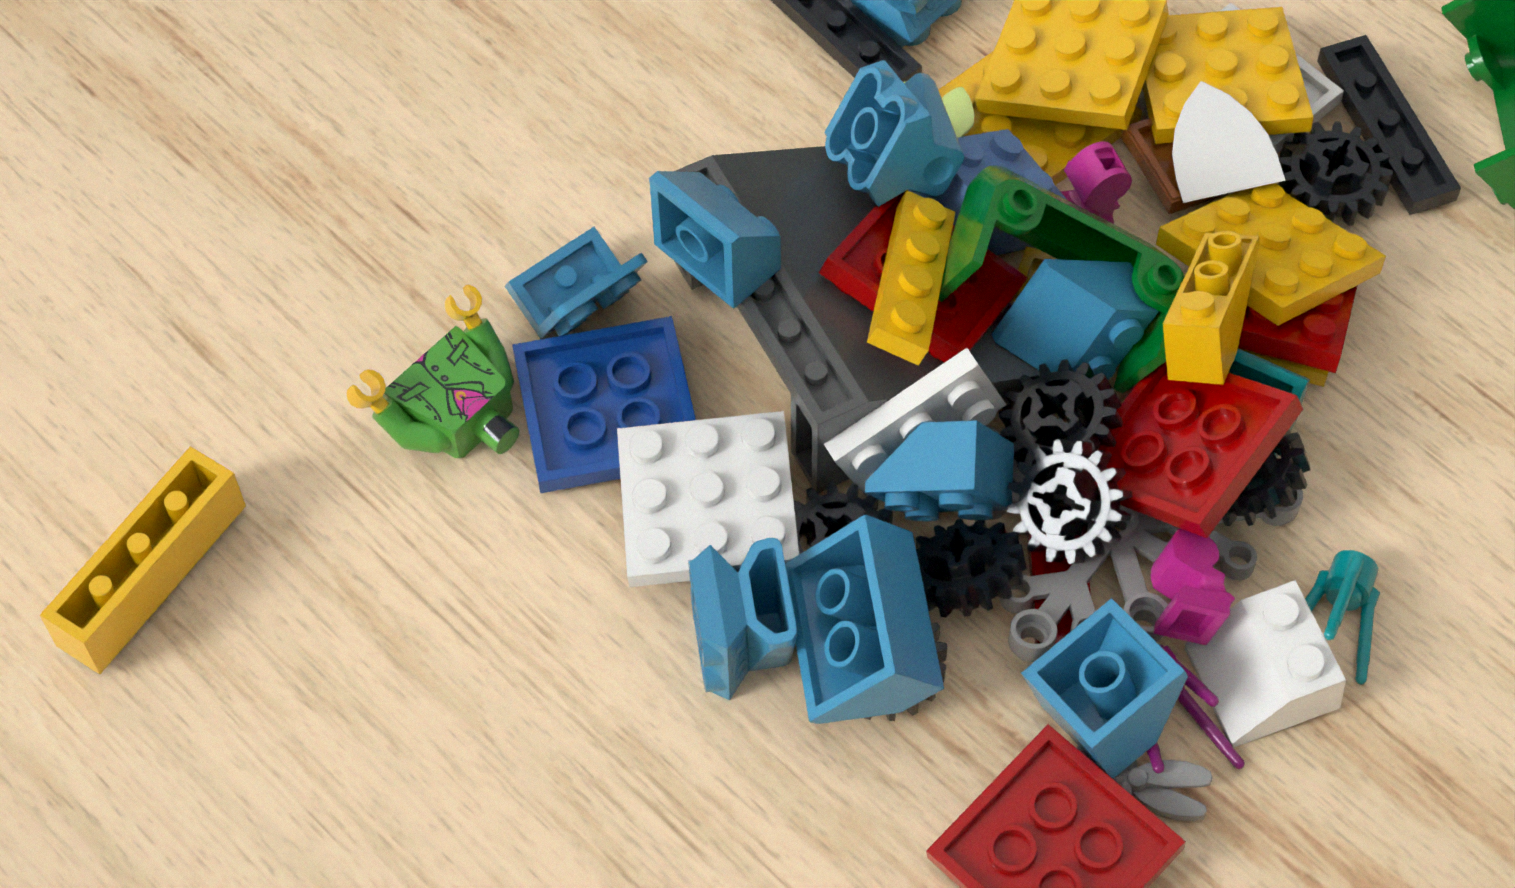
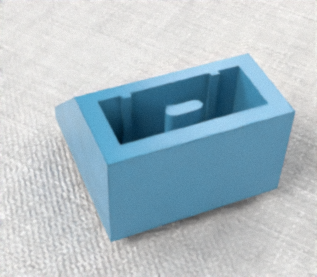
M977 420L922 422L865 481V493L885 502L884 508L887 510L904 512L905 519L937 521L939 520V512H958L959 518L967 520L992 519L993 511H1007V506L1012 504V491L1008 489L1009 482H1013L1014 444Z

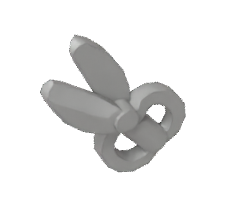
M1078 746L1077 749L1081 751L1086 757H1088V755ZM1135 760L1113 779L1147 809L1158 815L1181 821L1203 820L1207 810L1204 804L1169 789L1210 786L1212 782L1211 771L1202 766L1186 761L1163 760L1164 771L1157 774L1153 771L1151 762L1137 768V760Z

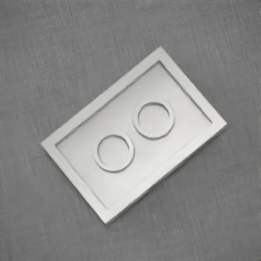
M965 348L824 445L835 463L868 496L869 494L865 493V481L922 422L977 420L986 426L994 419L997 411L1006 406V403L968 348Z

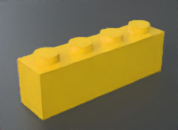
M190 446L42 611L40 617L56 647L100 675L246 507L234 472Z

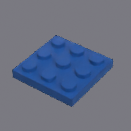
M672 316L512 345L540 494L621 479L618 428L696 420Z

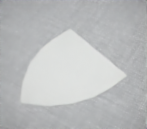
M1200 81L1185 102L1174 132L1172 157L1176 181L1183 203L1285 181L1278 155L1269 135L1253 114L1229 94Z

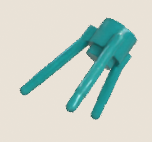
M1343 550L1334 556L1329 570L1319 571L1314 587L1305 600L1311 612L1324 594H1326L1327 600L1333 605L1324 631V637L1327 640L1335 638L1346 611H1353L1358 609L1359 606L1361 607L1355 680L1358 684L1363 685L1367 681L1374 609L1380 592L1373 587L1378 575V566L1372 558L1361 552Z

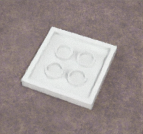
M784 411L617 429L629 587L690 581L688 560H693L709 545L737 572H739L751 545L762 539L776 538L781 542L785 563L799 555Z

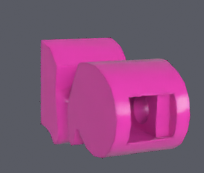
M1101 141L1085 147L1071 161H1068L1064 172L1073 185L1074 190L1060 192L1068 201L1114 224L1113 212L1120 208L1117 200L1125 195L1131 187L1132 177L1112 144Z
M1178 529L1153 563L1150 574L1153 588L1171 599V602L1155 622L1153 634L1207 645L1229 617L1230 606L1235 598L1225 589V574L1213 568L1219 560V550L1210 537L1204 538L1186 530Z

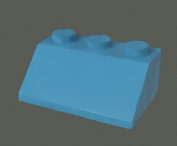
M863 515L785 563L797 626L796 648L809 722L823 724L901 713L944 689L913 532L874 517Z

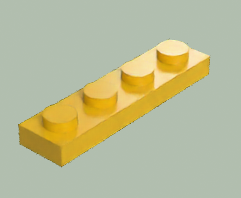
M906 190L897 205L867 343L919 366L929 350L955 212L944 207L934 199L924 198Z

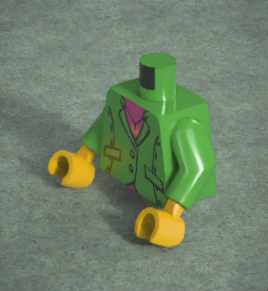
M465 285L463 287V292L470 301L469 311L459 309L451 295L445 300L446 313L454 320L464 321L467 326L464 331L455 326L387 387L380 373L370 369L364 370L359 376L362 382L370 387L371 396L363 394L355 385L347 389V400L349 403L361 409L370 407L374 411L372 418L404 449L436 454L445 452L454 458H464L481 441L497 454H503L518 439L519 428L507 419L513 411L510 391L514 385L508 357L487 318L481 319L477 312L482 305V297L480 292L472 285Z

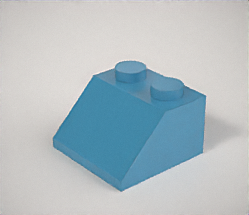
M657 171L649 177L654 245L733 309L781 269V236L778 230L767 218L763 216L756 217L743 207L729 188L722 184H714L701 172Z
M1044 259L991 335L998 345L1038 370L1039 365L1045 363L1051 372H1056L1060 362L1067 359L1074 372L1085 362L1090 365L1095 375L1102 372L1109 380L1132 346L1142 338L1145 329L1159 311L1145 304L1135 292L1132 283L1134 268L1129 262Z
M1112 598L1021 672L1043 709L1088 757L1112 779L1157 743L1188 678L1185 670Z

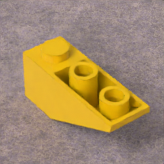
M1233 231L1204 234L1163 322L1168 380L1224 384L1238 350L1260 244L1259 236L1239 235Z

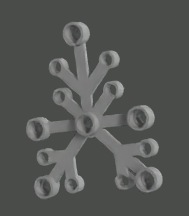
M986 425L988 428L999 434V432L996 429L989 425ZM1014 459L1013 482H1023L1025 476L1018 469V463ZM1049 473L1043 482L1046 483L1053 478L1052 475ZM1302 489L1291 490L1296 502L1293 506L1282 503L1279 504L1283 507L1274 506L1277 517L1270 519L1262 512L1256 514V518H1261L1265 523L1272 526H1281L1293 521L1299 513L1303 500ZM1012 491V503L1019 502V494ZM1067 493L1066 495L1054 494L1055 498L1062 499L1065 504L1070 505L1072 510L1085 509L1083 505L1074 503L1075 500L1068 498ZM1120 505V509L1129 513L1131 519L1130 521H1116L1114 527L1121 530L1118 531L1122 537L1119 542L1102 540L1105 549L1104 556L1090 557L1086 553L1084 563L1072 564L1067 571L1029 577L1023 575V584L1010 586L1011 590L1018 589L1025 592V597L999 598L1004 609L1012 613H1018L1011 621L1008 643L1012 652L1021 660L1035 662L1055 645L1057 625L1068 610L1073 621L1070 632L1095 612L1087 584L1109 554L1111 555L1124 596L1125 605L1123 610L1135 622L1146 621L1150 623L1151 627L1139 626L1156 642L1159 641L1163 636L1153 634L1154 626L1168 604L1160 596L1148 592L1136 553L1155 562L1167 545V542L1152 534L1169 532L1174 535L1181 528ZM993 511L992 519L989 520L1002 517L1006 511ZM1237 516L1235 521L1245 520L1244 516ZM1092 520L1091 522L1086 524L1087 532L1093 527L1096 521ZM1213 530L1209 537L1218 547L1221 571L1225 576L1233 580L1249 578L1254 571L1257 561L1255 549L1246 542L1233 541ZM1240 557L1247 562V564H1236L1232 562L1230 558ZM1046 599L1039 609H1030L1034 600ZM1032 637L1040 643L1031 644L1022 639Z

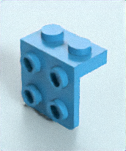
M594 226L510 280L504 287L540 339L554 330L559 336H563L587 320L586 318L598 309L595 303L598 302L605 309L629 293V289L642 280L637 272L648 261L640 253L621 265Z

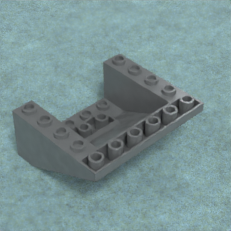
M825 146L711 155L675 171L701 172L714 184L726 186L735 194L743 207L756 217L763 216L776 227L781 236V269L741 302L737 308L791 393V453L813 489L820 493L827 490L829 482H835L838 485L850 479L835 463L824 444L944 362L934 358L927 352L918 366L867 343L873 311L852 296L841 292L835 284L819 274L827 257L876 206V203L868 193L854 190L850 186L847 177L848 167L845 164L829 159ZM675 262L691 290L704 285ZM1009 303L970 352L1006 403V406L1003 408L1011 405L1005 396L1008 391L1021 393L1024 389L1020 380L1022 375L1029 376L1033 380L1040 377L1038 369L998 345L991 335L1012 306L1011 303Z

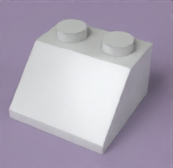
M1296 580L1240 600L1230 608L1229 617L1207 645L1192 642L1185 644V651L1199 680L1219 699L1218 705L1212 708L1233 748L1341 708L1346 679Z

